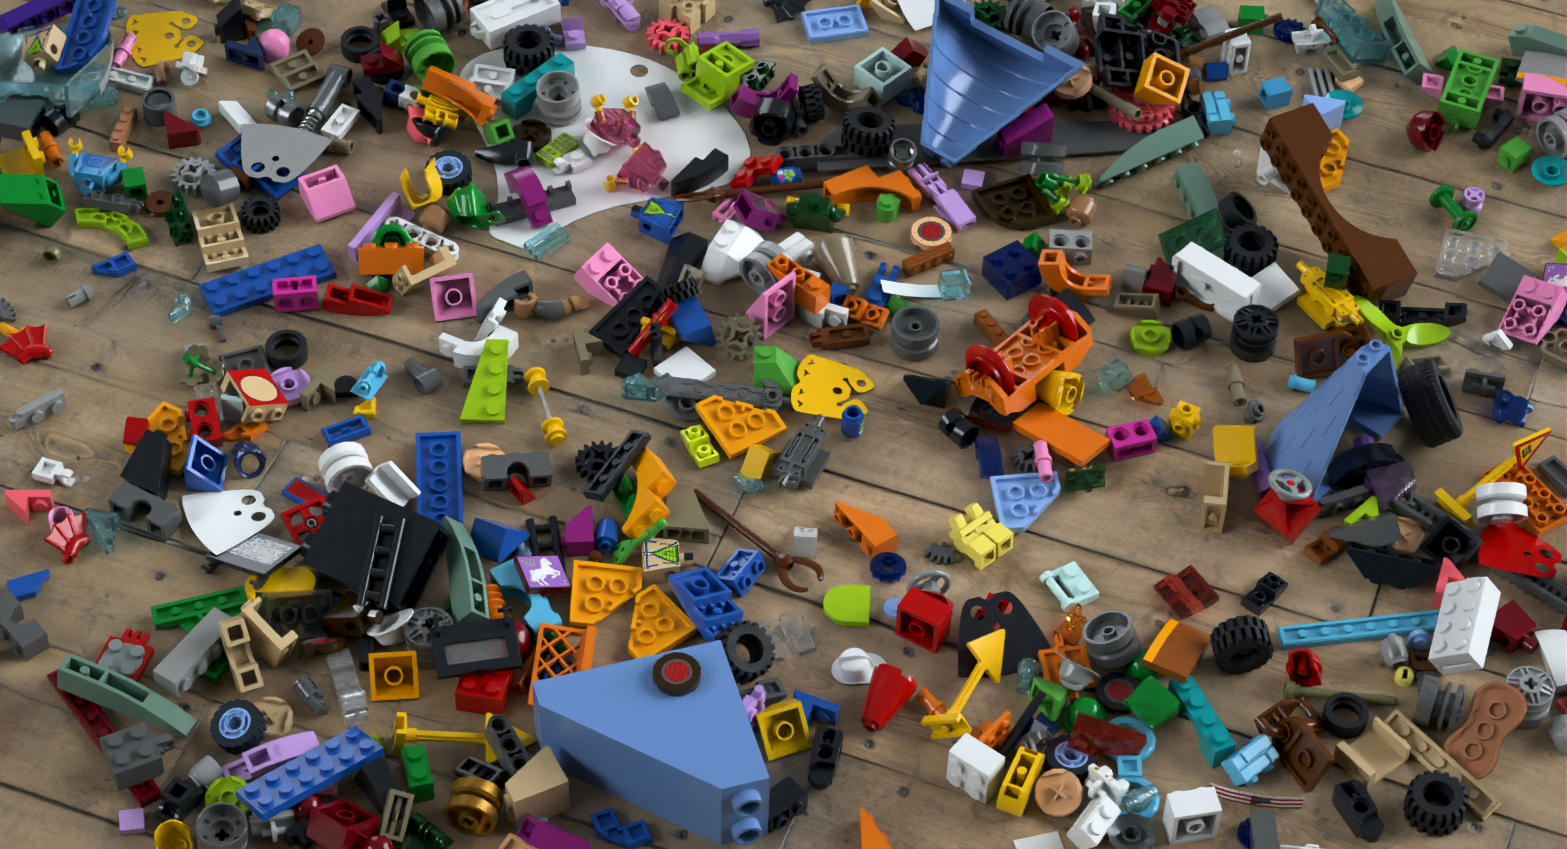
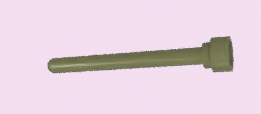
M1285 680L1283 687V699L1299 698V696L1328 699L1333 694L1346 692L1357 695L1366 703L1394 706L1398 702L1394 696L1300 687V684H1296L1295 681Z

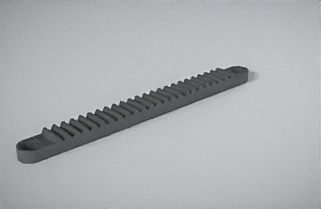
M1395 488L1390 494V507L1404 517L1418 522L1423 527L1425 533L1433 520L1448 514L1408 489ZM1403 497L1407 502L1400 503L1395 498ZM1456 519L1458 522H1460L1462 525H1464L1466 528H1468L1470 531H1472L1474 534L1481 538V533ZM1478 549L1470 557V560H1477L1478 565L1481 566V564H1479ZM1485 566L1486 570L1492 569L1495 575H1501V579L1507 578L1509 584L1515 583L1518 589L1523 588L1526 594L1531 593L1534 599L1540 598L1542 604L1546 602L1549 608L1554 607L1557 613L1563 612L1564 617L1566 616L1567 585L1554 577H1535ZM1534 566L1537 570H1539V571H1541V572H1544V571H1542L1541 569H1539V568H1537L1536 566Z

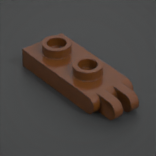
M866 323L820 328L817 332L809 334L811 346L813 348L821 347L822 350L870 345V336Z

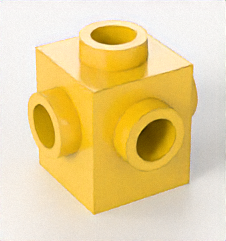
M1180 400L1177 407H1173L1169 413L1168 420H1171L1169 429L1171 434L1190 440L1195 430L1198 431L1202 423V418H1200L1201 408Z

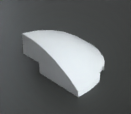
M1550 629L1534 632L1547 673L1554 681L1555 692L1567 691V631Z

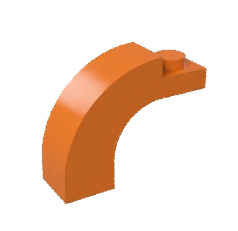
M1042 249L1038 268L1043 280L1054 291L1060 293L1068 288L1083 302H1089L1091 296H1109L1113 281L1111 275L1080 273L1068 265L1063 250Z

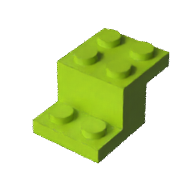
M725 41L697 57L696 74L693 78L681 84L680 91L710 111L730 99V96L739 87L740 75L755 67V60Z

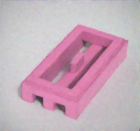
M737 197L726 198L712 212L711 218L714 220L718 218L720 223L725 222L726 219L736 220L739 215L733 207L735 203L733 201ZM729 206V209L724 214H721Z

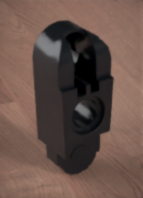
M818 727L815 731L808 773V781L814 789L823 790L832 785L843 750L842 730Z
M1350 780L1334 786L1332 803L1356 838L1359 835L1361 839L1367 842H1378L1382 837L1384 825L1378 816V808L1362 783L1358 780Z

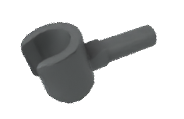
M219 315L209 316L210 329L217 328L221 342H226L221 317Z

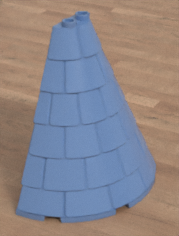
M935 0L929 66L927 67L924 117L920 138V146L923 148L922 154L929 158L934 156L940 159L942 165L951 168L953 164L958 163L974 151L977 146L997 134L1000 129L1040 102L1043 97L1079 73L1084 63L1048 44L1043 53L975 19L974 6L963 0Z
M1377 339L1371 340L1369 345L1362 346L1341 367L1334 371L1328 379L1322 382L1300 404L1280 420L1270 435L1266 449V459L1271 472L1278 468H1287L1301 473L1310 481L1312 485L1310 497L1317 502L1321 497L1328 496L1331 487L1323 483L1322 479L1347 422L1379 441L1397 424L1405 412L1402 408L1403 401L1397 385L1398 378L1390 346L1383 344ZM1279 475V477L1283 476V477L1286 478V479H1287V478H1290V479H1293V478H1294V477H1291V476H1288V475ZM1303 483L1297 485L1300 490L1305 491Z

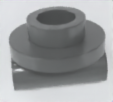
M1255 399L1248 402L1244 422L1251 424L1254 420L1257 422L1263 420L1265 414L1263 404Z

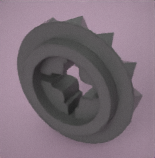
M1022 444L1020 448H1014L1011 454L1012 466L1024 474L1038 472V468H1036L1034 463L1036 456L1032 444L1029 446ZM1025 456H1033V460L1030 458L1028 460H1025Z

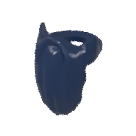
M245 440L233 446L231 452L234 456L233 463L236 471L245 478L259 476L264 470L267 457L260 447L251 441ZM247 454H253L259 461L258 469L251 474L243 472L241 468L243 457Z

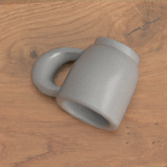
M1391 633L1379 643L1382 657L1391 670L1397 671L1401 666L1406 667L1408 665V651L1403 637Z
M206 755L193 766L187 778L192 784L207 790L216 779L223 777L224 773L219 764L211 756Z

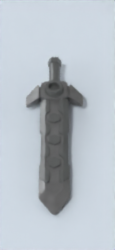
M673 376L655 383L658 389L670 397L705 400L713 395L723 397V400L735 403L740 401L752 404L754 408H763L762 410L765 411L766 409H771L776 412L781 409V405L793 407L791 398L783 397V392L779 389L780 387L770 379L761 378L760 381L764 388L722 384ZM798 400V406L800 407L803 403Z

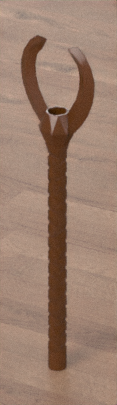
M1281 12L1217 37L1215 36L1187 48L1179 49L1180 60L1192 53L1282 21Z
M830 179L731 190L711 187L705 192L678 194L673 198L678 202L706 200L716 203L724 198L738 197L742 189L758 195L823 188V182ZM704 196L698 198L678 199L682 197Z
M694 489L696 497L701 504L728 525H731L732 528H735L736 531L740 532L741 535L745 536L763 552H766L767 555L771 556L776 563L779 579L786 588L799 593L808 591V588L799 587L789 579L787 571L792 569L794 563L813 569L817 573L819 582L824 579V572L819 564L807 558L791 556L776 551L758 535L751 532L745 525L711 501L710 498H707L698 489Z

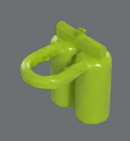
M678 37L669 38L664 43V49L668 54L675 57L679 79L687 81L692 78V72L696 73L697 57L700 56L699 49L694 42L687 44ZM672 42H677L684 48L678 54L675 50L669 49L668 46Z

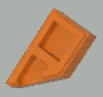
M240 421L222 434V440L224 442H242L244 440L252 442L268 430V424L264 421L247 423Z

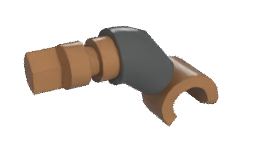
M1189 55V57L1183 60V66L1190 69L1185 86L1188 94L1197 95L1205 92L1206 86L1202 80L1204 57Z
M529 292L528 301L523 302L519 299L513 301L515 316L522 320L532 319L536 315L549 320H560L570 314L571 311L574 313L590 307L585 295L569 297L568 301L566 299H540L537 302V296Z

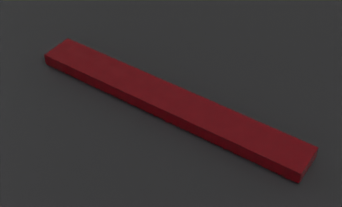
M57 670L48 674V681L102 753L99 738L117 732L115 727L98 704L58 689ZM153 779L127 788L141 808L161 799L160 793L162 791Z

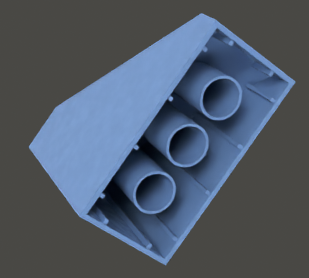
M721 640L532 682L535 738L538 750L540 751L544 746L549 745L563 772L719 845L735 842L737 845L747 846L757 842L763 835L768 834L770 778ZM681 652L691 655L698 661L701 667V682L694 691L686 692V695L670 696L662 693L658 686L654 684L653 666L665 654Z

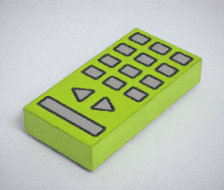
M563 132L535 153V157L551 169L555 166L554 159L558 157L563 158L564 154L578 149L580 144L579 141Z

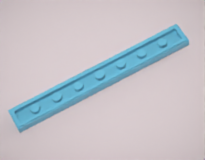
M1440 609L1277 627L1276 633L1282 650L1379 640L1387 638L1391 633L1406 637L1417 629H1422L1428 634H1434Z

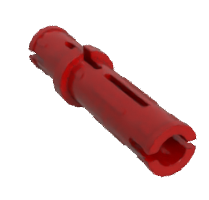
M668 298L659 311L652 314L653 318L627 350L634 356L639 357V354L650 342L649 333L640 344L641 340L650 331V323H656L666 311V314L659 321L661 329L668 324L667 320L679 306Z

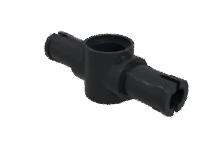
M1184 89L1180 103L1183 119L1194 115L1204 135V139H1206L1211 133L1204 123L1205 118L1202 115L1203 105L1198 101L1192 100L1188 91Z

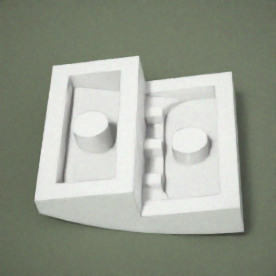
M476 63L473 76L470 77L469 81L477 84L476 90L497 98L496 101L501 102V93L514 84L516 69Z

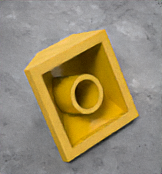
M791 698L778 702L755 715L767 761L812 747L811 736L800 700Z

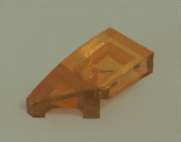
M1145 372L1124 380V385L1133 400L1156 406L1163 405L1164 401L1157 387L1151 386Z
M1079 603L1068 612L1066 620L1054 631L1053 636L1055 634H1062L1065 645L1075 646L1083 637L1082 631L1087 620L1082 615V606Z

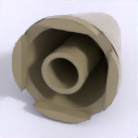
M835 234L823 239L824 243L818 247V244L813 247L812 255L831 283L835 282L849 287V295H852L859 287L853 239L851 236L847 238L846 234Z

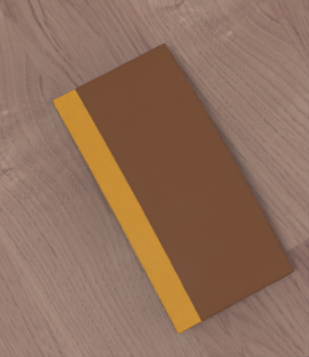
M1170 619L1150 646L1142 660L1141 666L1185 684L1190 674L1192 675L1195 668H1198L1211 644L1210 635Z

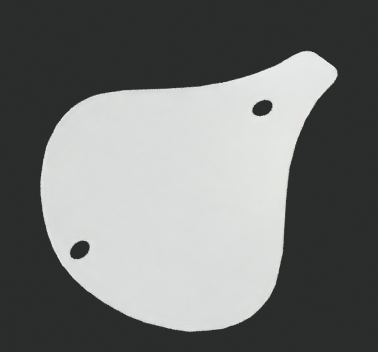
M554 44L555 55L561 52L574 61L575 77L578 79L582 111L579 118L569 125L552 126L546 123V126L551 129L552 141L563 132L579 141V148L592 160L591 167L574 174L571 170H568L561 175H557L553 168L557 167L556 165L550 169L538 161L535 153H533V165L530 168L537 175L543 189L547 190L549 185H552L553 189L565 186V181L570 180L572 191L576 197V205L550 211L553 222L532 229L528 218L499 226H489V232L494 238L523 249L535 248L555 231L593 213L620 205L646 201L652 197H670L671 180L695 157L703 160L714 148L729 155L728 171L709 185L691 193L726 185L732 181L735 173L740 170L744 161L750 157V148L746 135L722 104L708 111L681 92V84L686 81H681L678 73L666 66L647 58L612 49L586 46V49L566 50L565 44ZM503 48L474 58L465 65L459 77L469 81L470 77L473 76L476 63L507 68L504 63ZM635 65H643L648 69V73L643 77H635L630 73V69ZM516 75L514 84L525 77V75ZM665 82L675 99L680 114L677 117L659 121L654 106L652 107L645 87ZM603 94L606 98V104L601 106L605 109H602L604 123L613 132L617 145L612 146L606 154L599 153L594 157L583 142L586 132L585 119L594 118L598 120L596 109L591 106L590 100L596 95ZM629 95H631V98L637 96L639 99V104L633 107L635 127H627L623 122V119L628 120V115L623 113L627 112V109L623 106L622 101ZM537 98L533 103L531 111L517 121L502 111L501 102H495L498 108L492 120L499 117L509 118L512 128L516 124H521V121L526 119L543 121L539 114ZM474 121L486 146H494L492 144H488L482 125H479ZM634 133L639 138L634 139L630 134ZM511 139L501 144L510 143ZM643 144L644 149L656 152L657 155L656 157L645 155L644 160L642 159L639 163L640 160L633 159L632 149L637 150V146ZM493 163L498 183L497 204L506 202L509 196H512L513 199L520 198L516 192L510 194L504 173L519 167L515 164ZM641 172L648 173L644 175L655 177L658 181L651 188L644 186L647 184L644 181L643 175L641 181ZM610 174L619 180L632 178L630 185H617V188L613 191H606L603 184L605 181L607 182V176ZM661 182L667 186L664 192L657 188Z

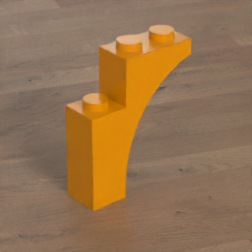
M647 447L642 450L632 463L637 475V495L631 513L621 528L632 540L640 537L658 519H665L671 513L662 499L678 484L662 460Z

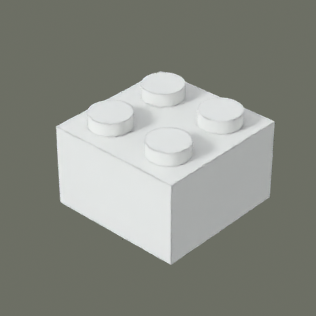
M965 733L949 750L946 779L953 786L966 791L972 798L986 804L1002 786L1005 757L968 733Z
M1199 787L1194 790L1174 791L1167 794L1162 823L1169 845L1217 838L1222 808L1215 787Z

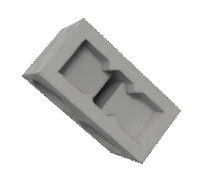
M1050 229L1048 249L1063 250L1067 263L1091 264L1092 231Z

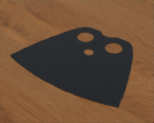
M1011 592L995 593L989 600L982 597L971 598L964 603L958 636V677L969 678L978 662L967 647V643L997 631L992 628L994 622L999 623V629H1005L1001 676L1017 673L1039 665L1038 650L1051 649L1049 642L1022 602ZM1001 600H1008L1011 603L1012 611L1009 614H1002L999 611L998 603ZM974 606H981L984 609L985 616L983 619L975 620L971 616V609ZM984 671L981 678H988V674Z

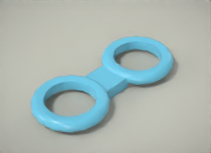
M1129 716L1116 717L1108 721L1100 730L1099 743L1107 757L1117 763V778L1115 780L1124 779L1129 783V786L1138 787L1148 795L1149 806L1145 810L1133 814H1139L1149 820L1158 811L1160 798L1157 789L1151 782L1142 778V761L1148 759L1155 750V735L1153 730L1138 718ZM1118 728H1134L1144 736L1146 745L1136 753H1122L1110 744L1109 735ZM1121 810V813L1119 815L1127 814V812Z

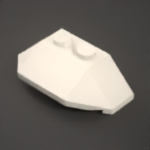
M726 219L708 246L701 270L706 272L703 280L720 285L726 280L740 276L739 264L741 260L752 252L758 244L765 241L758 230L745 226L743 222Z

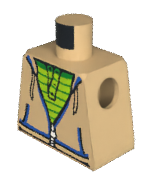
M54 24L23 36V61L32 68L35 74H43L46 67L59 61L67 36Z
M653 538L642 543L643 586L669 582L668 576L680 573V567L694 566L693 553H679V542L677 540Z

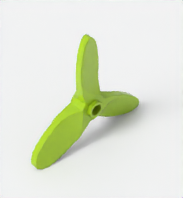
M1358 295L1354 296V302L1360 306L1358 313L1379 334L1383 343L1390 346L1396 368L1395 371H1397L1401 361L1402 347H1430L1444 342L1450 335V330L1441 324L1415 323L1404 327L1397 326L1367 299Z

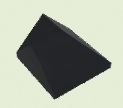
M911 374L903 376L904 382L920 405L945 409L951 387L950 381Z
M1446 514L1432 521L1418 548L1432 559L1439 560L1440 565H1442L1444 557L1448 558L1459 570L1479 549L1484 540L1452 516Z

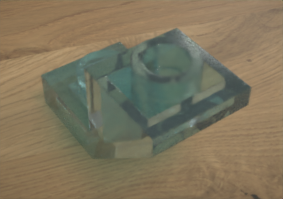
M640 372L629 376L621 382L622 397L628 400L657 402L667 395L658 389L655 383L671 375L667 372L660 377H656L651 382Z

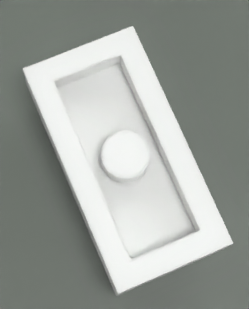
M341 104L321 128V135L327 137L333 135L338 139H342L360 117V110Z

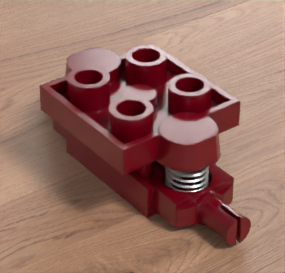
M1152 0L1149 6L1156 9L1148 22V28L1152 30V33L1156 30L1169 36L1176 23L1185 26L1197 4L1193 0Z

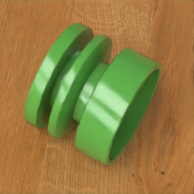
M434 29L421 30L413 34L406 41L403 48L404 56L420 82L423 83L427 70L431 65L451 74L453 73L456 59L440 32Z

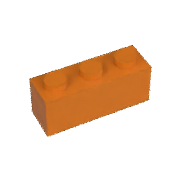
M395 242L385 243V246H376V243H363V247L358 248L359 275L395 274L404 265H406L410 274H417L425 270L424 246H419V242H408L406 246H398V243Z

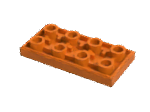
M1042 402L1037 403L1012 422V429L1035 442L1039 440L1046 441L1048 449L1081 467L1110 446V439Z
M1500 464L1481 473L1480 479L1482 480ZM1514 464L1509 471L1495 481L1516 482L1526 485L1527 498L1522 503L1527 505L1528 518L1522 522L1537 537H1541L1567 523V507L1526 466L1518 472Z

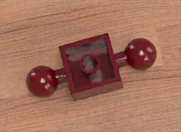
M313 794L291 807L294 811V818L297 821L304 817L308 820L306 836L313 839L318 845L328 849H394V845L388 837L377 835L380 818L346 798L323 805L321 799Z

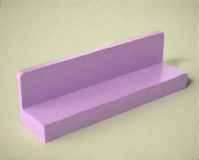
M393 191L348 244L350 261L359 264L358 248L363 247V243H372L373 234L379 227L385 225L388 218L400 217L408 222L414 218L415 212L401 207L399 193Z

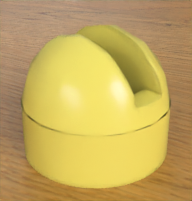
M1404 666L1398 668L1394 677L1396 684L1401 687L1410 686L1414 680L1413 670L1410 667ZM1403 674L1407 675V679L1402 678Z

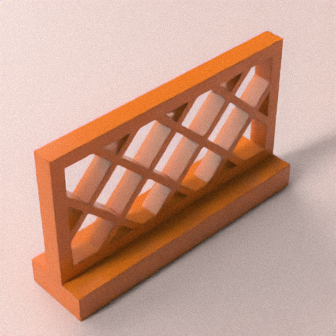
M540 623L527 708L534 709L532 682L539 681L537 675L545 670L552 678L574 673V669H576V672L591 669L597 627L587 626V630ZM543 631L553 632L558 638L548 643L543 637ZM570 635L581 637L580 642L574 646H571L566 638ZM562 642L568 650L559 655L553 646ZM548 650L555 658L545 663L540 654ZM572 654L577 659V662L569 667L563 658ZM559 662L565 670L555 675L549 667Z

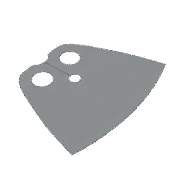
M243 124L241 158L244 173L249 177H269L275 182L287 183L295 179L311 165L332 140L306 130L288 126ZM278 156L279 160L273 161L272 157ZM259 162L263 163L265 168L261 172H254L251 166ZM281 167H286L290 170V173L285 177H280L276 171Z

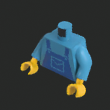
M72 137L68 140L72 151L69 154L68 172L71 179L75 181V187L79 189L80 193L88 195L93 190H101L105 193L110 187L122 181L121 170L126 169V161L133 157L130 148L124 153L125 148L123 145L119 146L117 151L121 157L120 159L83 152L79 155L78 152L83 147L80 138L77 145H73Z

